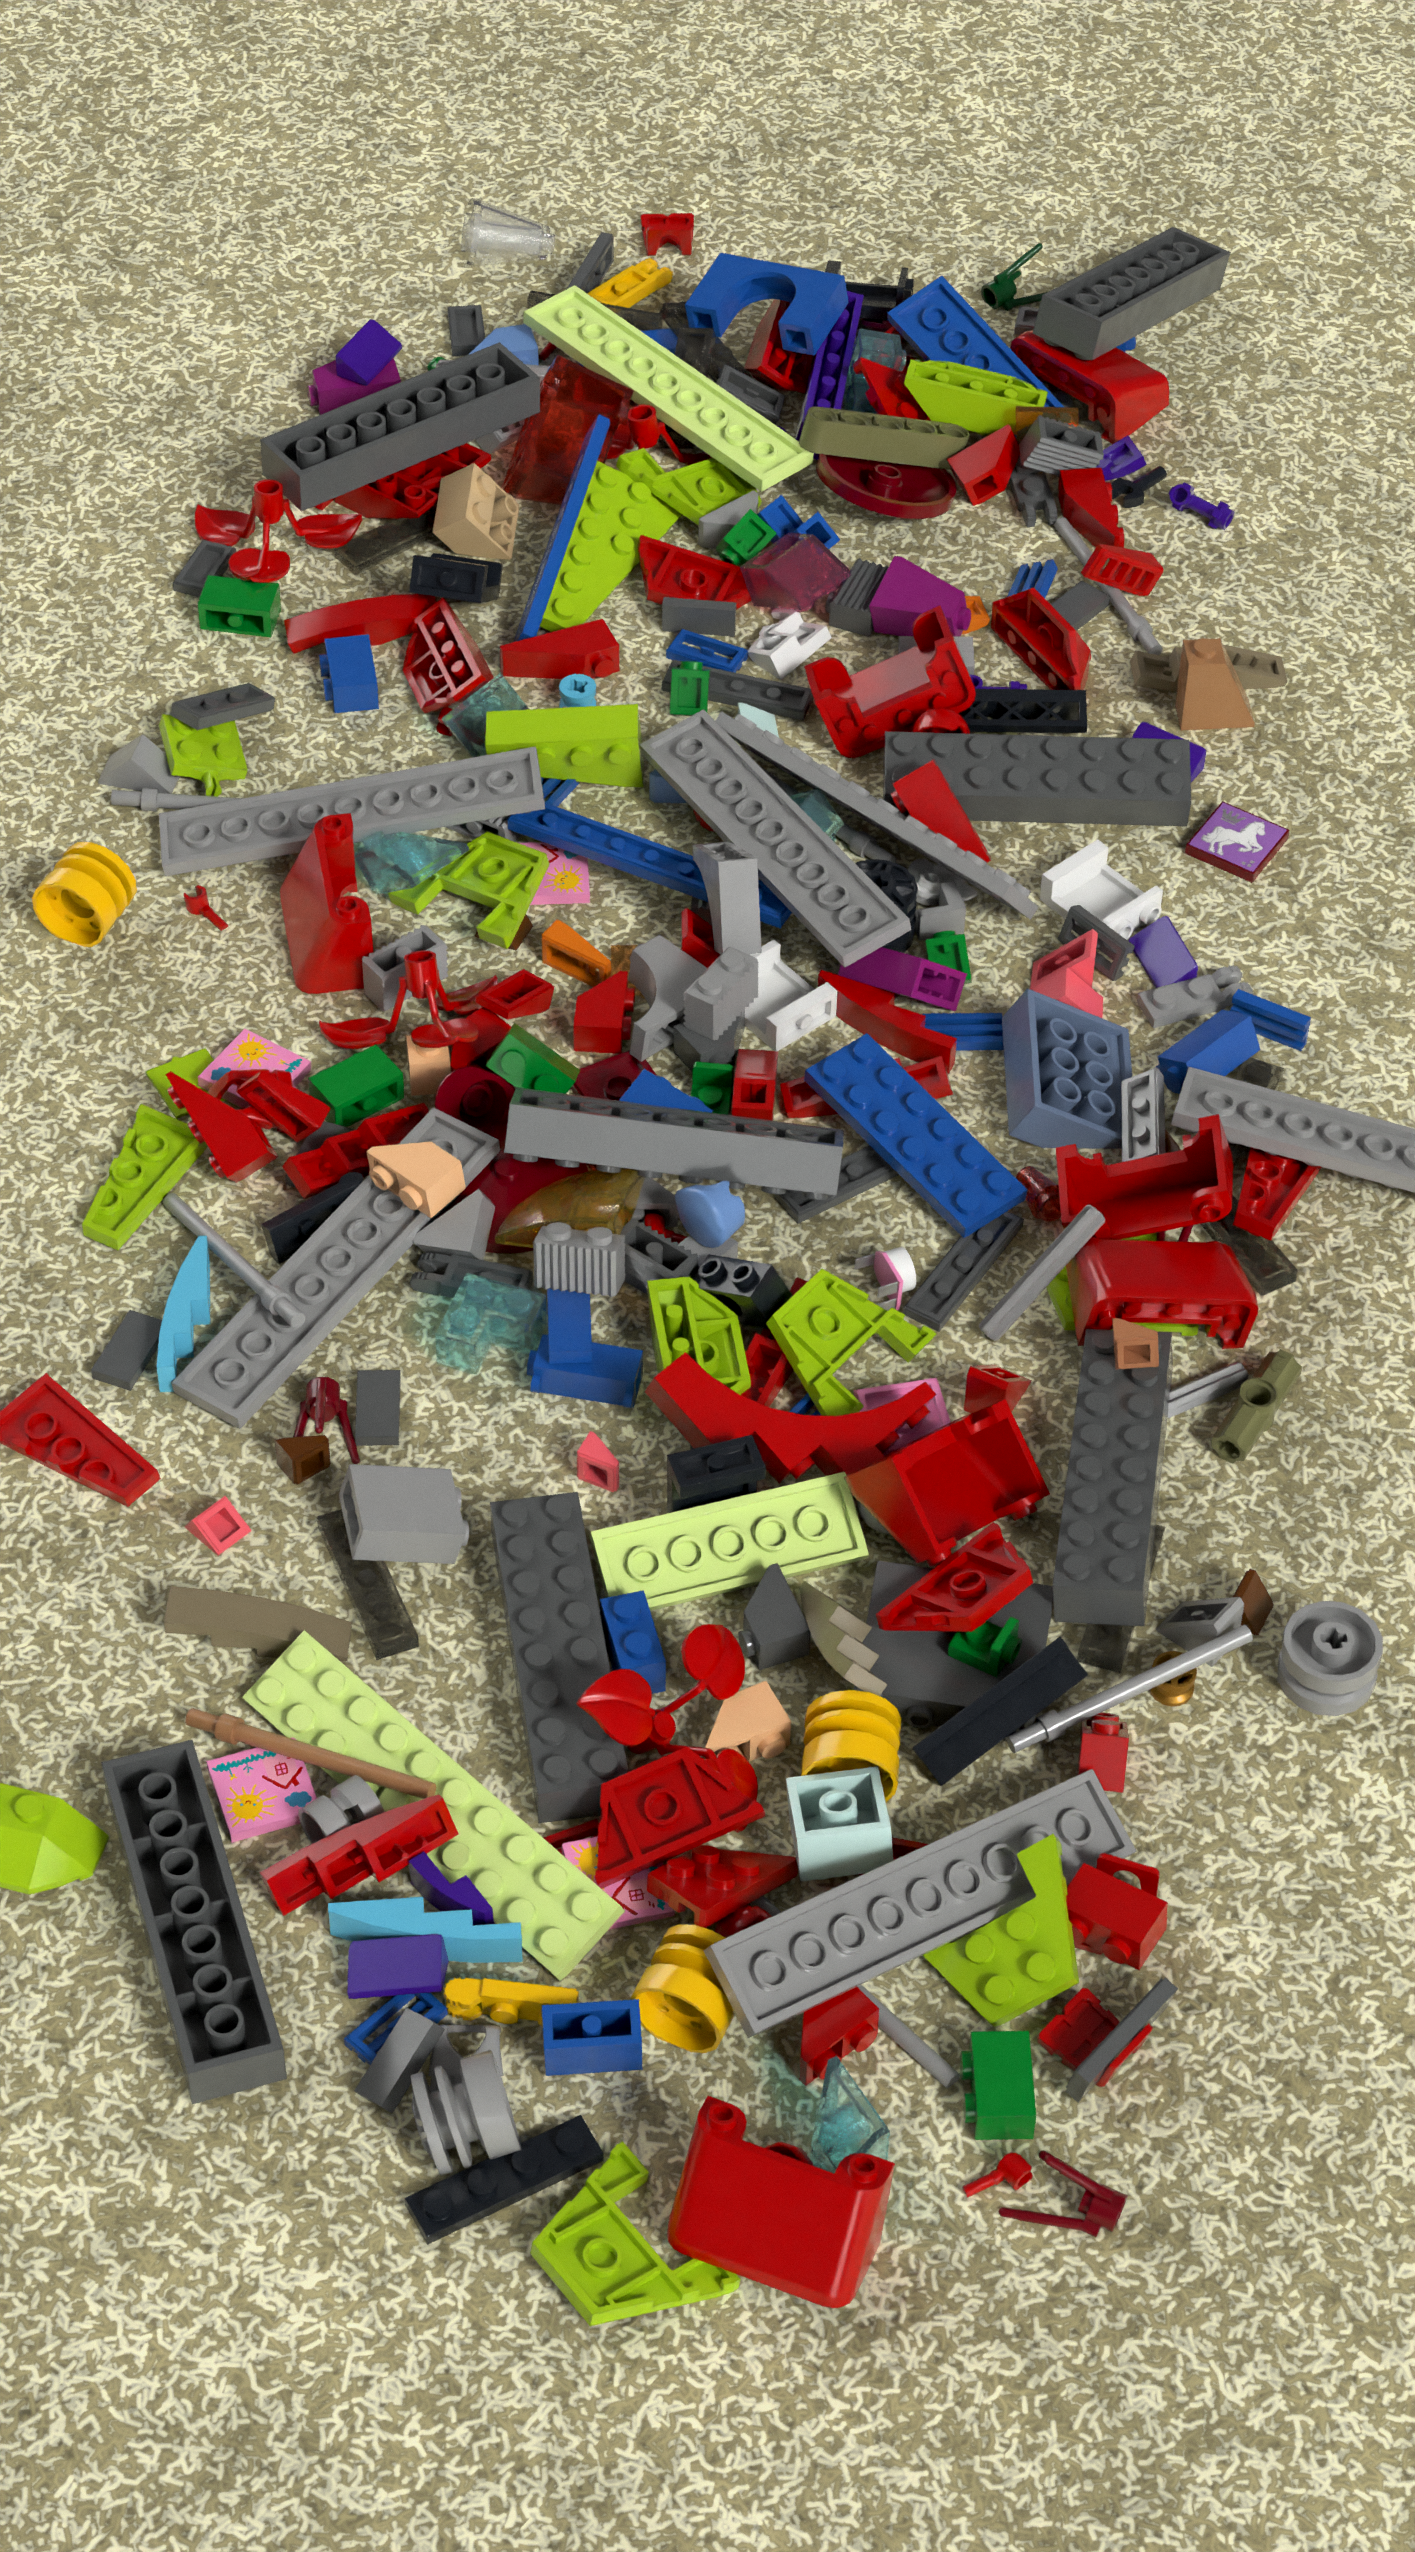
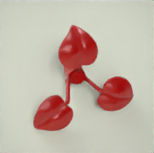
M638 405L630 409L628 412L629 421L610 420L609 422L611 423L598 459L618 458L626 449L632 450L636 444L638 449L651 448L656 445L661 434L681 463L688 462V465L712 458L706 452L682 454L667 433L665 423H658L656 410L650 405ZM585 418L583 439L595 419Z
M267 479L261 480L254 485V497H252L250 514L233 510L210 509L198 504L195 510V529L201 540L233 546L239 542L240 538L247 539L255 531V518L257 516L260 522L263 523L262 550L245 548L233 553L229 559V570L234 576L242 580L269 583L283 578L291 566L290 557L286 552L279 550L269 551L270 524L279 522L284 512L297 536H305V542L308 545L323 549L342 547L351 541L362 522V513L318 514L306 516L297 521L290 508V500L283 499L282 484L276 480Z
M432 951L411 952L404 956L406 976L399 977V990L390 1021L379 1017L360 1018L338 1023H326L319 1020V1027L329 1042L342 1048L361 1049L384 1043L386 1041V1034L393 1033L396 1030L406 990L408 989L412 992L414 998L428 999L433 1024L417 1027L411 1032V1039L415 1045L425 1048H440L453 1045L456 1042H473L479 1037L478 1027L475 1023L464 1018L442 1022L439 1018L438 1009L445 1011L454 1010L457 1014L471 1015L483 1007L475 1003L476 995L498 984V978L494 975L482 982L446 994L439 978L436 954Z
M703 1624L693 1628L686 1635L681 1648L682 1661L686 1671L699 1682L695 1687L661 1709L649 1707L652 1700L651 1688L640 1674L630 1669H618L601 1676L584 1691L576 1704L592 1716L607 1735L616 1742L627 1746L633 1753L643 1754L657 1748L660 1755L673 1753L687 1746L669 1743L676 1730L675 1721L670 1714L699 1695L705 1688L717 1700L723 1701L734 1696L742 1686L745 1676L743 1652L737 1639L729 1629L723 1627V1625ZM688 1746L696 1754L704 1757L705 1763L715 1771L721 1772L733 1782L737 1789L751 1800H757V1777L753 1767L742 1754L733 1749H724L715 1755L714 1751L710 1748ZM747 1825L740 1827L734 1831L737 1833L742 1832L747 1827Z

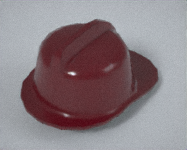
M465 1066L455 1069L448 1074L438 1086L435 1096V1108L474 1128L508 1123L509 1106L515 1088L496 1074L478 1067Z

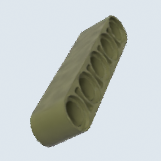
M810 407L806 414L799 445L805 450L817 454L951 470L947 459L966 449L970 434L965 428L951 423L825 407Z

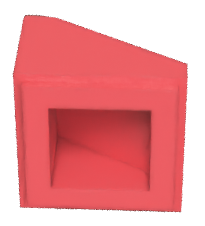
M590 1431L577 1451V1477L608 1491H617L619 1488V1461L594 1432Z
M226 1496L222 1497L185 1526L189 1532L218 1556L252 1531Z

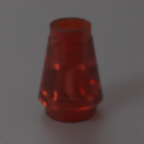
M1033 1166L1022 1168L1017 1173L1016 1179L1028 1190L1025 1201L1032 1215L1046 1222L1059 1219L1061 1217L1059 1185Z

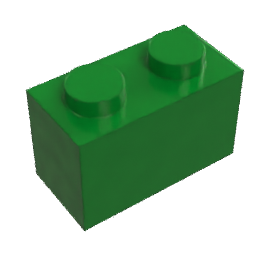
M208 575L198 601L200 629L271 638L281 612L279 583H259L252 580L246 581L237 578Z
M516 1023L506 1033L485 1065L515 1087L564 1094L575 1083L580 1072L577 1067Z
M377 1044L355 1053L351 1057L308 1078L309 1095L331 1108L325 1121L344 1127H349L404 1099L403 1072Z
M1029 2031L971 2032L969 2051H961L960 2054L961 2080H970L971 2093H964L963 2097L964 2122L974 2124L975 2140L1033 2139L1036 2123V2106Z

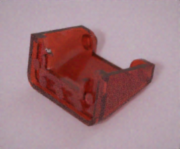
M557 354L540 382V413L524 419L501 488L514 499L561 505L589 428L599 414L610 419L609 422L611 423L597 460L605 464L615 431L620 424L626 426L629 421L628 412L634 407L629 403L634 390Z

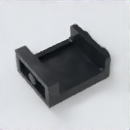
M828 260L825 272L841 275V261ZM901 268L898 286L845 282L847 291L864 295L859 318L888 321L887 312L913 295L914 279H908L909 268Z
M433 553L431 557L413 555L409 592L476 603L498 600L503 565L500 562Z
M748 1435L667 1455V1513L756 1493L757 1481L766 1479V1466L753 1436Z

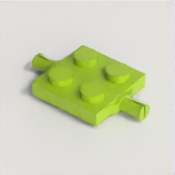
M162 714L159 728L171 775L201 780L204 783L206 795L216 797L222 793L219 781L245 779L248 769L235 720L196 730L171 715Z

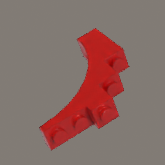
M686 1352L657 1374L644 1391L693 1448L752 1435L766 1470L779 1484L789 1475H792L797 1480L814 1464L825 1476L845 1472L848 1475L883 1457V1453L901 1438L896 1433L907 1423L913 1429L931 1413L926 1406L937 1395L924 1382L901 1398L872 1410L839 1416L802 1415L770 1408L739 1395L710 1376Z

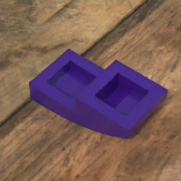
M1127 435L1103 450V460H1100V464L1096 468H1102L1105 481L1131 474L1147 464L1141 452Z
M425 1852L408 1861L411 1884L440 1912L472 1909L473 1926L494 1924L493 1908L467 1875L450 1884Z

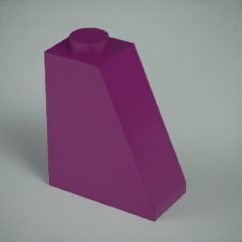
M393 358L367 386L337 376L336 360L312 370L313 385L307 386L310 406H317L319 415L398 384L401 382L395 360Z
M894 556L869 605L874 632L896 636H913L912 626L915 619L922 613L941 605L953 636L960 637L963 630L966 631L969 628L971 610L966 606L963 591L901 556Z
M880 947L845 968L841 965L838 975L898 995L956 1011L967 973L923 958Z

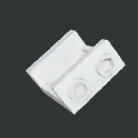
M1098 839L1042 874L1040 900L1064 919H1066L1071 906L1080 905L1126 940L1134 930L1144 924H1152L1161 914L1163 890L1158 886H1154L1144 893L1108 866V847Z
M776 940L761 947L762 953L750 954V956L758 960V998H754V1002L749 1003V1007H745V1026L772 1050L779 1051L836 1017L837 990L828 982L816 989L809 985L780 959L781 945Z

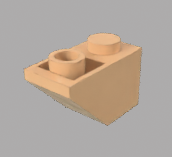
M433 1142L371 1147L366 1152L370 1167L369 1175L374 1184L382 1190L388 1189L400 1197L408 1208L412 1210L418 1209L430 1218L434 1217L466 1189L461 1161Z
M767 1681L738 1691L734 1696L723 1701L705 1748L712 1749L715 1755L724 1749H733L750 1762L762 1756L766 1759L773 1758L790 1745L791 1720Z

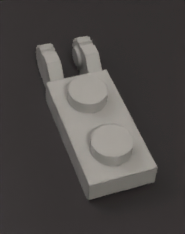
M1229 965V967L1219 968L1212 975L1207 974L1140 992L1137 996V1003L1151 1026L1157 1028L1224 1010L1226 1006L1233 1005L1231 1003L1232 997L1238 989L1253 994V989L1248 982H1240L1243 977L1240 969L1237 966Z

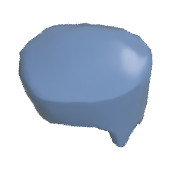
M722 1181L713 1185H692L678 1190L675 1194L677 1211L684 1228L702 1246L708 1248L719 1247L744 1225V1204L739 1196H734L730 1193L729 1181Z

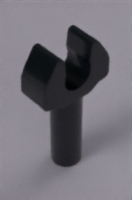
M1158 466L1134 482L1117 478L1111 485L1112 499L1117 498L1121 494H1127L1123 500V508L1138 507L1144 503V491L1167 477L1166 470L1162 466Z

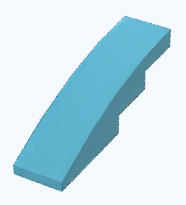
M198 1236L178 1271L166 1302L159 1332L157 1356L160 1392H174L171 1382L177 1377V1359L194 1358V1325L211 1324L210 1259L207 1236Z
M423 1897L328 1903L330 1934L348 1941L441 1934L449 1961L469 1963L523 1962L521 1922L473 1926L472 1909L424 1913Z

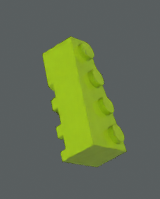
M638 704L486 712L485 747L487 755L536 746L540 774L543 778L575 779L577 782L619 787H643L644 757L639 745L642 743Z

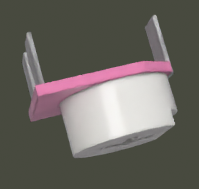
M898 1247L884 1252L876 1251L874 1254L855 1259V1270L874 1264L875 1274L881 1287H878L877 1297L887 1296L889 1298L888 1301L876 1305L887 1311L891 1307L900 1310L902 1293L913 1290L916 1286L915 1268L907 1250L903 1247Z

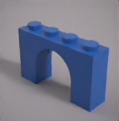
M719 253L686 302L685 308L690 332L721 338L737 313L747 305L766 299L787 301L791 304L778 322L783 350L814 356L849 302L844 275Z

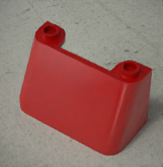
M1033 330L1023 332L1011 341L1010 349L1042 383L1046 380L1089 405L1088 419L1093 422L1097 419L1100 421L1105 430L1101 434V438L1111 444L1138 430L1169 405V383L1165 375L1116 347L1094 360H1082L1077 358L1073 354L1074 352L1066 348L1047 344L1044 338L1033 334Z
M941 605L922 613L913 622L912 633L917 646L849 676L844 664L832 657L822 658L804 666L814 702L836 749L841 755L847 758H858L884 747L885 731L912 732L918 717L929 709L946 707L956 713H960L969 708L975 701L976 691Z
M351 813L328 815L318 820L280 887V900L294 982L299 990L308 994L364 988L362 958L363 956L369 957V953H373L372 923L367 903L355 896H344L349 891L350 893L358 892L353 844L354 829Z
M1219 1114L1198 1118V1133L1193 1138H1191L1190 1134L1182 1136L1183 1150L1105 1165L1101 1153L1093 1154V1159H1089L1078 1153L1076 1144L1056 1147L1063 1228L1065 1229L1086 1205L1095 1207L1106 1219L1105 1223L1092 1236L1098 1239L1121 1240L1206 1222H1215L1224 1218L1232 1209L1233 1161Z
M1091 1237L1066 1265L1078 1346H1084L1086 1329L1111 1330L1113 1329L1112 1318H1118L1133 1323L1204 1324L1206 1337H1215L1216 1333L1219 1334L1222 1349L1244 1348L1258 1315L1259 1308L1256 1294L1234 1251L1230 1246L1218 1241L1109 1240Z
M1006 1399L954 1420L844 1477L851 1494L917 1563L926 1560L929 1567L935 1566L951 1556V1548L958 1544L957 1541L1009 1514H1011L1014 1521L1030 1515L1038 1510L1035 1502L1050 1495Z
M707 2096L697 2116L669 2217L666 2235L668 2243L681 2254L828 2308H840L850 2304L859 2290L881 2241L895 2163L871 2154L853 2153L843 2158L835 2173L829 2172L742 2140L747 2125L745 2114L738 2107L728 2102Z

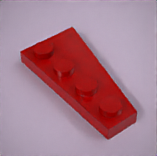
M1250 1147L1233 1225L1248 1231L1252 1235L1261 1236L1271 1241L1322 1167L1310 1166L1303 1161L1281 1155H1271L1263 1150Z
M47 1373L0 1411L1 1444L127 1507L161 1479L155 1467Z

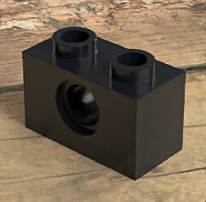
M708 1254L692 1278L699 1284L700 1289L713 1295L738 1315L739 1324L769 1329L766 1324L767 1321L793 1296L772 1264Z

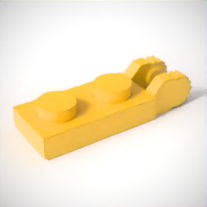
M648 258L635 266L631 265L587 294L619 315L656 290L658 291L672 282L673 271L667 267H663L660 270L657 269L658 263L652 258Z
M454 1977L453 1980H449V1983H445L446 1987L443 1988L448 2014H451L452 2018H463V2020L473 2021L482 2014L490 2015L492 2020L502 2024H514L518 2022V2019L537 2021L543 2027L542 2005L580 2003L579 1992L573 1988L487 1978L482 1980L473 1978L461 1979V1977L456 1979Z

